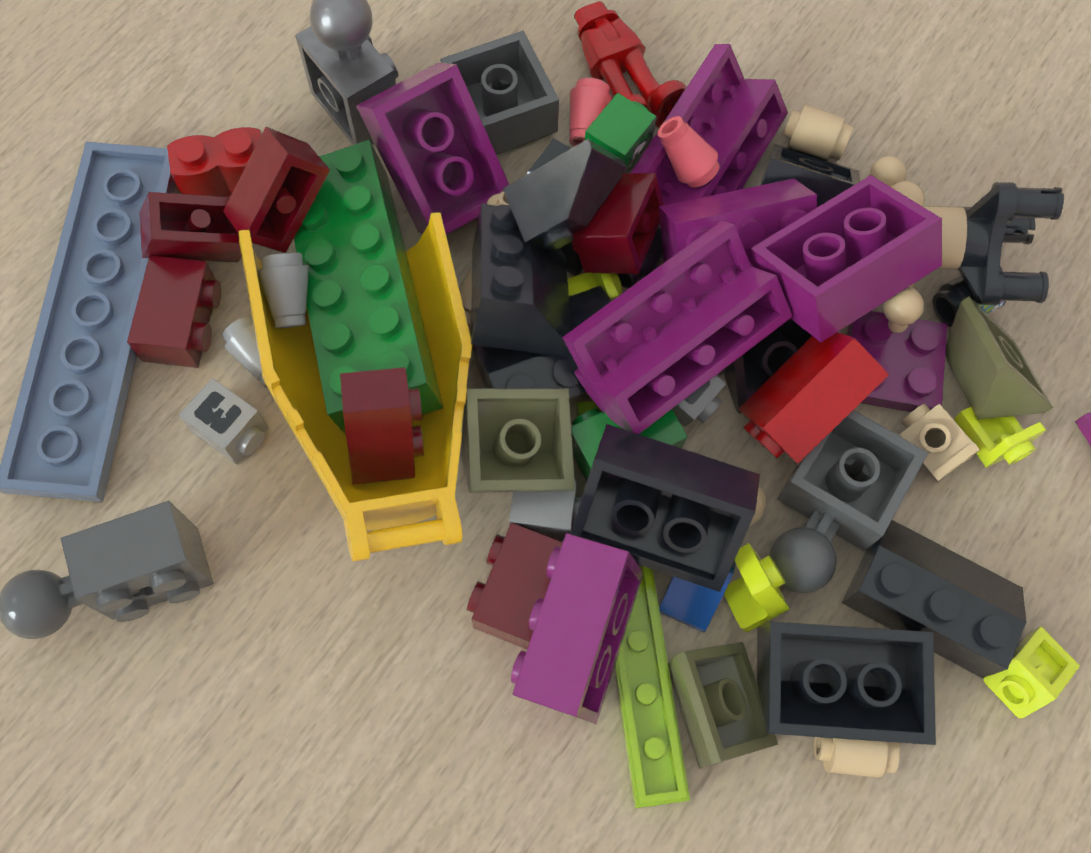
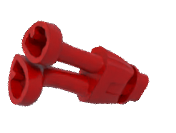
M601 1L578 9L574 14V19L579 25L577 35L582 42L585 60L591 77L599 80L604 79L609 85L613 97L619 93L631 101L644 105L649 112L656 115L655 125L657 128H660L687 86L679 80H670L661 85L656 81L643 57L646 47L636 33L620 19L615 10H608ZM623 73H628L641 95H634Z

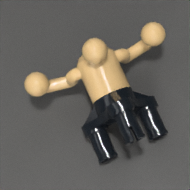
M889 155L881 157L873 163L869 176L872 175L942 218V266L938 269H958L979 305H998L1000 301H1033L1043 303L1046 300L1049 289V278L1046 272H1003V269L1000 267V258L1003 243H1023L1029 245L1032 243L1034 234H1028V230H1035V218L1059 219L1064 204V194L1061 187L1018 188L1014 182H995L991 190L972 207L924 206L925 195L922 189L916 183L905 180L907 174L906 167L898 157ZM914 284L883 303V312L888 319V327L893 333H903L909 324L917 321L923 313L924 300L921 294L913 289Z

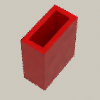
M837 332L823 342H820L812 336L738 409L749 420L743 428L776 459L785 453L798 464L889 374L853 337Z

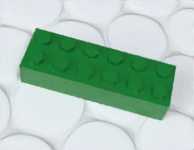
M370 140L319 156L330 171L294 237L296 253L302 254L303 265L309 266L306 306L327 415L346 435L340 373L402 367L406 368L408 389L419 388L422 415L443 409L387 172Z

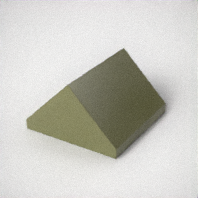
M970 297L964 299L959 305L946 343L945 356L977 419L1040 414L1053 408L1052 404L1015 340Z
M467 389L466 403L464 405L461 457L469 493L561 492L575 490L569 389Z
M743 642L683 651L676 654L668 663L671 682L699 769L779 745L775 734H767L758 684Z

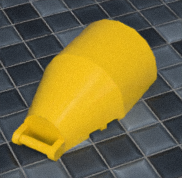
M431 213L429 224L419 242L407 250L406 254L443 409L422 415V420L412 421V426L421 425L424 456L414 457L415 478L352 485L346 435L327 415L307 306L305 315L306 325L275 328L274 318H272L257 272L262 269L261 260L257 258L252 247L250 231H239V243L263 380L343 517L352 562L370 559V553L442 541L444 545L461 543L462 526L455 499L472 345L441 213ZM435 515L437 517V520L420 522Z

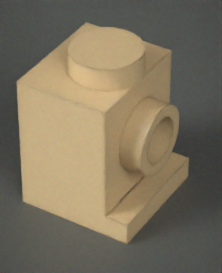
M924 403L901 421L906 429L899 436L928 452L923 465L938 482L976 455L980 450L940 404L930 410ZM938 429L945 434L946 441L942 446L933 448L926 443L925 436L930 430Z

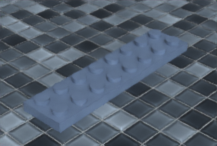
M97 142L85 143L0 465V492L96 502H103L136 360V353L129 346L127 340L148 258H142L139 212L148 192L174 193L176 183L170 173L167 148Z

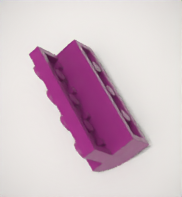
M715 44L665 121L672 117L680 116L685 123L717 151V161L719 163L717 174L708 183L697 188L689 187L687 183L680 182L658 136V132L631 173H656L664 205L742 189L788 114L776 80L745 79L731 45Z
M721 221L562 338L578 366V369L574 371L575 375L596 405L621 428L640 434L793 316L777 275L752 267L735 225Z

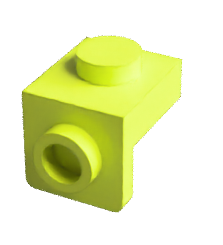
M972 407L962 410L953 419L980 449L977 456L986 468L1004 459L1009 465H1012L1029 456L1036 450L1032 442L1046 431L1041 422L1023 429L1014 416L977 419Z
M749 543L739 548L734 561L742 577L728 584L724 596L740 628L744 632H749L788 611L790 608L779 589V586L786 582L771 556L768 555L761 559Z

